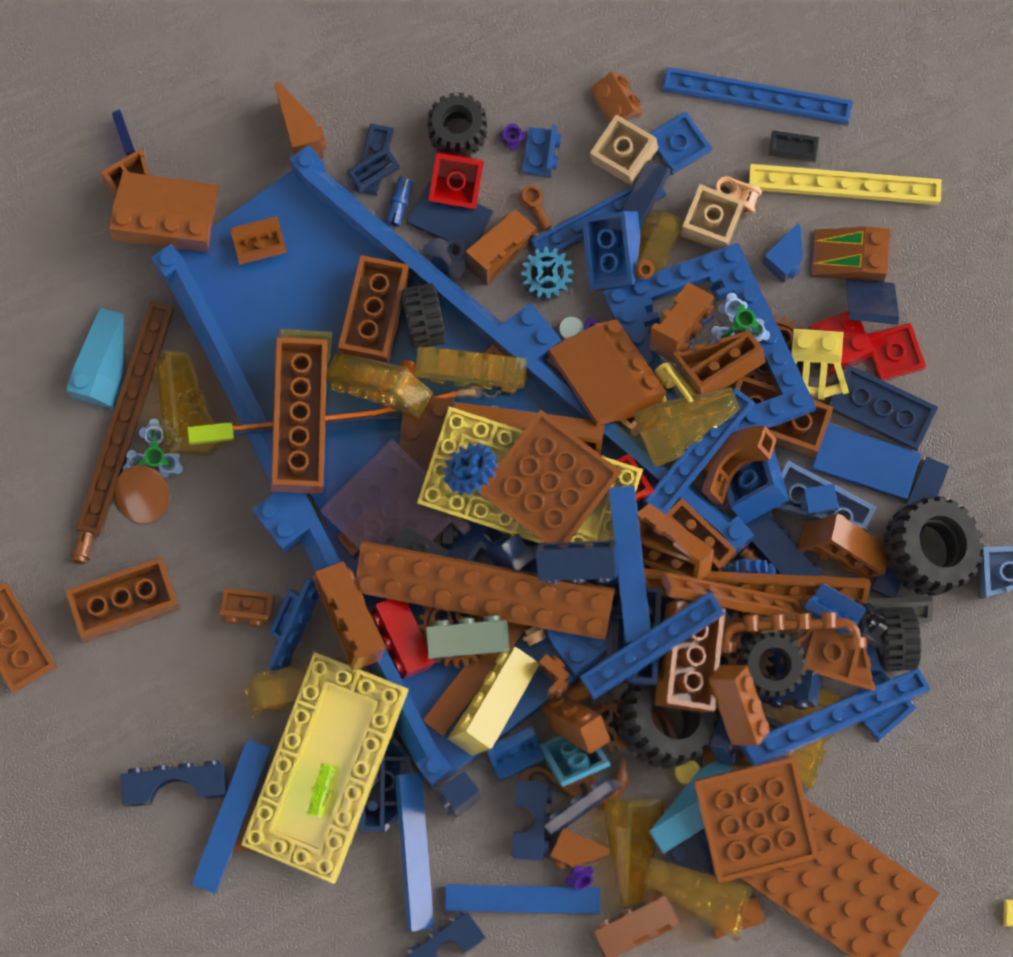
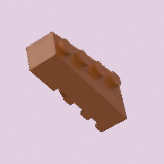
M344 561L316 571L313 581L351 670L355 671L380 661L386 646L365 606L360 590H357L354 584L355 578L351 568H346Z

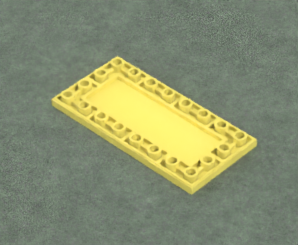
M449 407L417 503L509 534L519 533L520 537L545 543L476 489L473 490L472 495H468L466 491L463 495H459L457 491L453 492L443 479L446 476L443 473V469L448 467L445 461L452 460L451 453H459L460 446L466 449L470 442L474 446L478 442L483 446L487 445L496 456L497 460L495 463L498 465L524 431ZM604 457L622 471V474L611 488L635 485L636 492L643 469ZM609 491L570 542L614 540Z
M314 652L241 845L330 883H336L409 689L360 669L352 671L350 665Z

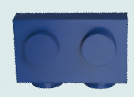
M825 583L821 584L815 596L809 598L805 605V608L810 610L809 614L815 619H821V613H836L837 618L850 619L856 625H858L866 612L865 607ZM844 628L833 629L840 634L850 633Z
M532 727L518 730L513 736L504 740H497L491 749L486 750L499 781L506 780L545 761V756Z

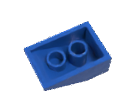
M621 211L582 218L589 289L597 290L635 284V267L638 261L640 244L638 212Z

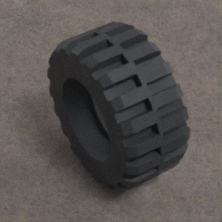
M941 496L922 498L897 511L893 515V519L886 526L888 532L883 535V542L886 543V547H883V554L888 557V562H886L888 568H892L895 572L893 574L894 578L897 581L902 580L904 582L902 585L906 589L911 590L915 588L914 592L916 594H927L928 596L944 594L968 583L969 579L973 578L978 572L976 567L981 565L983 557L980 556V553L984 551V544L980 543L982 533L975 526L977 524L975 518L969 517V511L964 506L959 508L958 502L952 499L946 501V498ZM923 525L936 530L945 542L947 557L943 567L931 563L921 550L919 535Z
M629 684L628 689L623 691L620 697L622 702L617 705V713H620V717L616 719L617 727L622 729V732L619 733L621 740L626 739L629 744L626 748L630 753L635 751L638 754L636 756L641 762L648 760L649 766L655 768L661 766L663 769L683 765L702 755L703 751L708 750L716 729L714 726L717 725L719 716L715 715V711L699 713L679 709L684 722L683 732L678 740L671 739L663 735L656 728L652 720L651 705L656 696L657 685Z

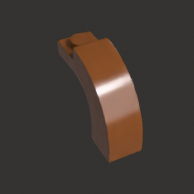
M765 425L747 427L729 436L702 470L706 476L702 492L714 505L723 504L730 481L741 467L750 462L771 459L777 441L775 436Z

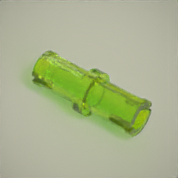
M320 763L315 786L312 785L311 788L313 794L307 814L323 818L328 795L331 796L332 793L330 787L336 767Z

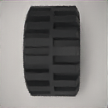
M460 92L459 96L449 93L448 98L444 95L440 97V103L435 101L432 104L433 109L429 110L427 118L428 135L432 146H437V151L457 155L465 154L468 157L471 156V151L474 153L478 152L479 146H483L487 137V117L485 109L481 108V103L478 100L474 102V97L471 95L467 98L464 97V93ZM454 118L465 119L471 124L467 131L459 134L447 131L444 125Z
M433 283L404 288L402 290V300L412 346L415 349L445 344L446 333L436 287Z
M912 607L881 608L878 614L884 616L882 623L887 625V629L882 634L884 638L882 646L880 648L877 647L880 665L885 672L916 670L921 659V635L918 618Z
M766 632L757 634L744 643L745 647L740 649L739 654L741 656L740 659H737V664L748 666L758 695L769 697L783 696L788 692L794 691L796 685H800L802 682L800 678L806 673L803 666L807 663L806 659L802 657L804 651L797 646L799 643L795 639L792 640L789 635L781 634L780 632ZM767 649L777 650L784 659L783 673L775 680L766 679L759 670V658Z

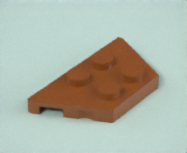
M833 629L806 630L796 640L799 643L797 646L804 651L802 657L806 659L807 663L803 666L804 670H814L820 676L874 691L875 684L872 681L870 658L867 655L866 648L846 649L845 638H851L850 633L840 634ZM781 657L778 663L784 665V659Z

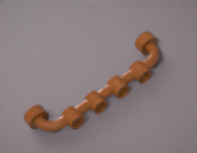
M821 613V619H811L810 614H795V620H785L784 615H769V621H759V616H743L742 622H734L725 627L722 636L721 654L737 653L736 642H731V637L736 632L844 628L850 632L851 638H845L846 649L867 648V641L865 637H861L860 629L855 622L846 618H837L836 613Z

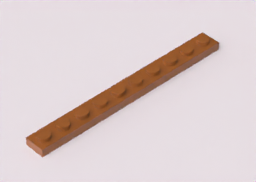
M644 568L646 587L662 588L661 596H668L661 581L665 572L658 569ZM711 571L702 579L797 599L798 602H808L809 598L815 596L821 584L825 583L851 600L855 601L858 599L866 604L871 585L869 578ZM619 579L617 585L618 594H620Z

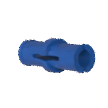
M399 177L397 180L394 196H391L389 201L391 204L390 210L385 220V223L389 226L392 225L393 218L395 217L393 227H400L404 209L408 207L409 202L407 198L413 184L410 179L406 180L405 187H403L404 177Z

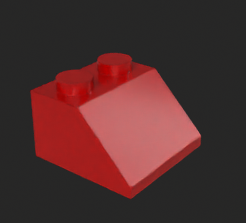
M436 151L428 201L476 209L484 160Z

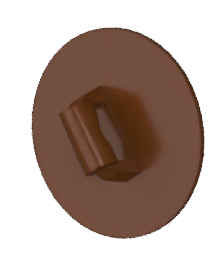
M135 465L127 468L119 476L115 489V498L119 509L127 518L137 523L146 524L158 520L167 510L169 489L165 479L157 470L146 465Z

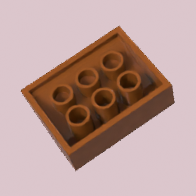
M123 172L110 220L109 231L111 240L167 247L172 244L175 249L209 253L219 184Z
M617 319L597 323L548 350V354L596 426L655 412L667 392Z

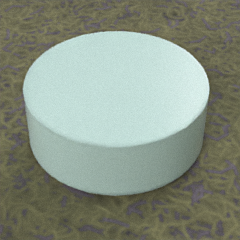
M576 317L565 318L559 327V333L563 340L584 330L583 323Z

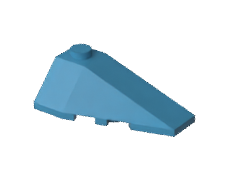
M99 308L74 365L66 391L72 399L115 409L124 382L123 313Z
M715 760L700 769L671 806L664 812L649 831L662 854L704 829L693 780L733 771L732 767Z

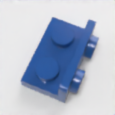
M553 125L552 130L529 127L523 174L551 178L552 170H557L558 156L554 155L555 148H560L561 134L557 133V125Z

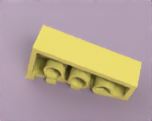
M517 647L499 654L496 659V666L486 676L484 684L447 738L471 756L492 748L539 666L538 662Z

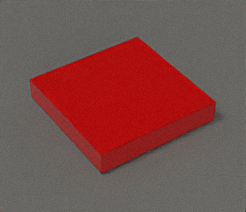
M911 322L867 334L875 350L871 361L877 378L885 381L926 369V364Z

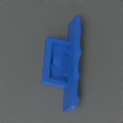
M313 579L306 580L301 593L288 589L269 632L270 635L279 640L268 664V668L271 670H286L292 661L293 653L297 644L302 639V633L307 622L311 619L317 600L320 598Z

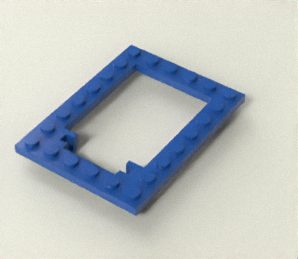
M739 243L657 271L648 279H635V284L613 287L603 291L604 299L613 319H617L654 374L657 367L662 365L658 354L650 350L651 338L646 327L660 322L658 313L653 311L652 301L681 291L688 282L696 286L709 281L712 295L716 301L727 298L726 296L729 293H735L738 299L747 303V309L753 311L756 319L760 318L764 321L765 330L770 333V338L767 341H760L759 344L763 347L765 362L781 395L755 404L733 433L752 426L765 425L768 429L816 410L812 397ZM663 386L667 391L665 396L670 413L665 415L662 403H660L655 413L677 460L706 423L691 428L673 387L666 388Z

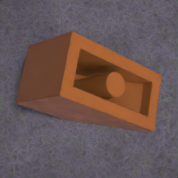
M563 828L550 859L554 860L553 865L567 871L568 867L573 869L578 865L583 866L607 857L610 849Z

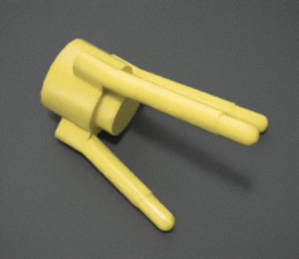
M671 362L663 363L657 367L655 375L662 386L672 388L676 385L688 402L691 403L693 401L692 396L700 406L704 405L701 398L682 378ZM664 396L661 402L665 415H669L666 396Z

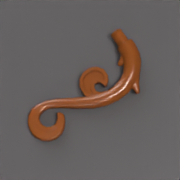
M618 759L617 772H614V777L610 780L617 779L622 788L599 804H603V811H606L609 805L624 792L629 780V773H627L628 760ZM538 765L521 772L519 780L530 781L532 774H543L572 799L580 794L587 793L580 789L582 783L587 785L588 790L595 784V776L592 773L562 787L556 782L550 770Z

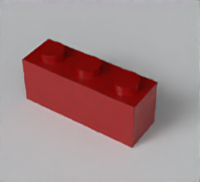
M388 599L376 604L370 612L371 617L382 636L381 638L386 646V650L389 651L392 662L401 679L404 680L429 670L435 661L433 658H429L428 646L407 602Z

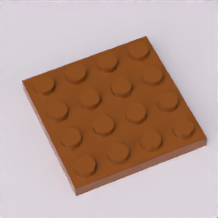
M540 410L498 464V468L493 471L495 477L488 478L489 485L483 484L479 493L543 542H570L622 474V471Z
M795 756L693 780L718 883L819 858Z

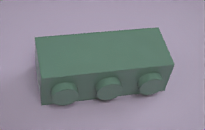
M499 616L484 617V622L478 623L474 622V618L459 619V624L449 625V620L434 621V627H427L429 658L510 651L507 620H500Z

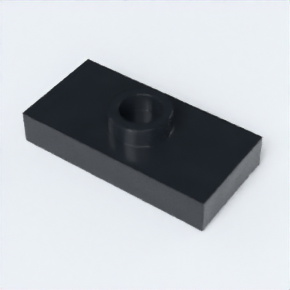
M772 130L768 155L816 162L819 137Z
M404 525L392 545L393 547L446 556L448 550Z

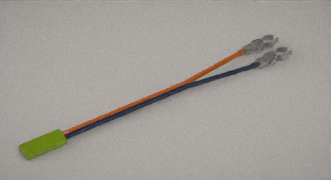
M492 382L486 383V384L484 385V387L487 386V385H492V386H494L495 388H498V387L500 386V385L497 386L496 384H494V383H492ZM470 385L467 388H459L450 393L434 397L476 400L481 398L482 395L486 398H494L497 393L489 396L485 392L481 393L484 387ZM403 404L374 411L325 416V426L372 420H402V415L379 414L403 409ZM230 422L188 427L190 445L234 440V437L238 435L273 432V422L234 426Z

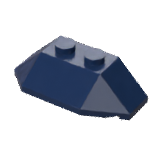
M646 587L651 630L660 624L662 588ZM621 602L610 613L607 658L632 643H626ZM658 658L626 680L630 684L657 685Z
M392 735L361 814L359 832H386L398 820L395 775L411 773V755Z

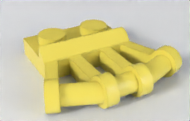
M794 329L791 355L796 365L798 362H804L802 378L811 397L825 400L826 397L842 392L843 395L849 393L841 367L843 332ZM811 363L821 364L819 387H809ZM828 364H834L839 383L826 387Z

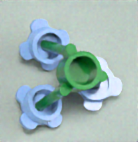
M735 293L727 294V299L723 304L719 305L718 311L721 314L727 315L734 325L731 328L714 326L711 329L713 340L710 344L719 342L718 339L735 335L734 332L737 329L741 332L750 331L758 342L762 340L767 341L770 338V333L765 330L764 321L760 318L756 319L753 311L747 309V303L738 299Z
M151 419L145 428L139 430L140 437L145 438L150 447L145 450L144 454L136 453L134 450L128 451L123 471L135 465L158 466L160 469L159 473L164 478L168 477L169 474H180L183 471V466L179 462V452L173 450L170 454H164L163 450L157 447L163 438L168 437V429L163 428L159 424L158 419Z

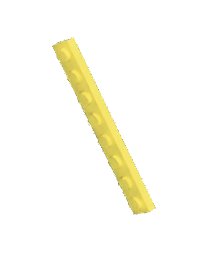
M757 164L750 165L749 184L757 186L762 191L939 205L941 202L942 179Z

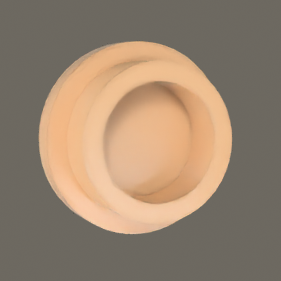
M532 626L525 630L526 635L522 638L524 641H527L529 646L547 637L546 629Z

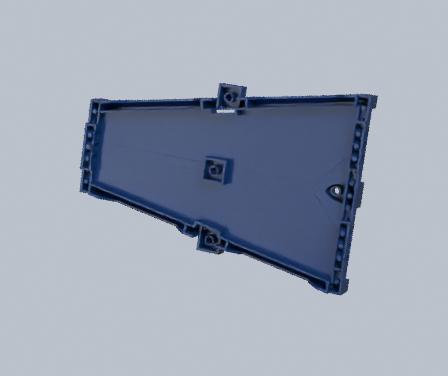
M309 145L290 158L292 168L290 172L213 226L209 253L182 249L177 252L174 246L170 244L152 257L159 276L173 292L242 425L273 422L275 345L277 337L327 340L325 416L374 411L403 404L404 399L395 396L392 389L393 382L403 360H410L416 364V392L413 393L416 396L434 397L450 392H458V390L470 389L474 386L484 387L489 382L498 386L499 384L476 364V360L493 344L528 376V380L512 396L501 386L495 388L492 385H487L483 390L475 389L476 395L485 392L487 395L493 396L497 393L494 398H486L484 395L477 398L451 397L450 399H454V406L455 402L488 407L497 406L504 409L535 413L542 410L550 415L592 420L562 373L546 360L550 357L548 350L561 343V339L532 303L502 323L325 172L324 163ZM277 216L287 253L240 265L230 229ZM360 255L408 264L410 277L407 288L433 283L436 287L446 333L445 344L415 349L412 346L403 305L388 366L340 356L338 346ZM490 354V356L497 363H499L507 372H509L516 380L519 379V377L514 372H512L493 354ZM486 359L483 361L494 372H496L505 382H507L511 387L513 386V384L508 379H506L497 369H495ZM403 409L379 415H402ZM372 420L325 426L323 490L321 494L310 493L327 526L323 529L305 493L275 492L252 509L256 518L285 555L302 543L315 571L344 561L346 568H351L356 581L359 554L352 558L339 542L337 536L376 506L392 525L394 502L352 506L349 479L397 475L402 420ZM617 421L604 424L601 456L617 460L630 453L638 467L643 469V475L654 489L671 467ZM273 432L247 434L271 483ZM690 485L679 498V500L682 498L737 550L735 556L750 545L754 534L741 518L737 516L732 519L697 488ZM647 496L636 501L637 512L646 506L643 504V501ZM455 517L454 527H459L458 542H453V549H446L448 550L446 557L466 560L479 541H482L487 546L492 544L484 536V533L490 527L461 517ZM391 529L373 543L390 546ZM587 579L582 583L596 585V579ZM609 586V588H614L617 591V586ZM362 594L370 615L376 604L388 600V598ZM621 596L613 599L612 605L616 607V603ZM407 602L417 625L424 624V620L420 619L419 615L427 614V611L423 608L425 605ZM443 613L439 621L448 620V613ZM463 613V616L468 617L470 614ZM546 629L547 637L530 646L522 638L526 635L524 632L513 646L538 663L546 654L551 658L553 655L556 656L565 665L563 668L569 674L568 683L570 685L607 657L608 630L606 640ZM385 650L380 661L366 666L370 674L409 689L395 726L418 772L422 773V776L433 790L486 752L483 751L471 756L447 739L470 703L443 737L423 722L426 715L465 667L463 662L460 669L454 666V662L450 668L444 665V661L441 664L435 662L429 670L404 680L398 674L391 655L387 650ZM539 666L496 741L507 736L541 709V705L549 701L547 697L548 690L554 685V682L539 670Z

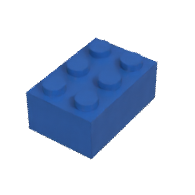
M773 450L770 460L754 461L744 465L734 474L727 490L730 507L745 523L754 520L789 500L775 450Z

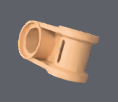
M726 176L719 179L715 190L721 192L720 188H728L731 191L728 195L745 201L742 213L753 215L756 200L761 196L762 190L755 185L747 184Z

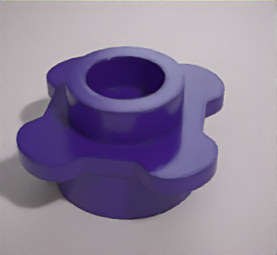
M514 123L508 124L504 131L498 135L499 141L507 144L510 150H516L518 144L527 138V134L521 131Z
M581 865L574 867L570 872V877L566 879L567 886L574 885L577 890L586 889L593 881L592 874L594 869L591 866L587 868Z

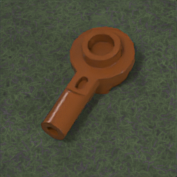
M532 185L523 188L519 196L520 203L525 208L534 211L543 231L551 228L552 225L541 206L543 201L542 191Z

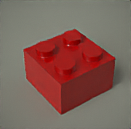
M848 310L814 323L808 328V330L844 333L841 358L842 370L847 369L849 365L855 366L870 360L875 351L861 321L850 320ZM828 364L827 376L837 373L834 364Z

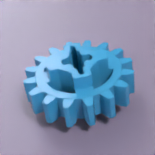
M545 247L544 253H540L536 249L535 257L530 254L527 256L529 263L522 264V267L527 271L521 272V277L527 278L523 282V286H531L529 289L530 295L536 291L537 299H540L543 294L546 295L547 300H550L552 294L559 298L560 290L565 293L568 289L565 284H572V279L568 278V276H572L574 270L568 269L572 262L564 261L565 253L559 256L557 255V248L550 253L548 247ZM542 259H552V261L543 262ZM560 267L563 269V279H560L561 277L557 274ZM532 268L537 272V277L534 281L531 277ZM543 270L546 271V272H548L549 270H552V274H551L552 277H550V276L547 275V276L544 278V277H543ZM549 285H551V286L553 287V288H550V289L542 288L543 286H549Z

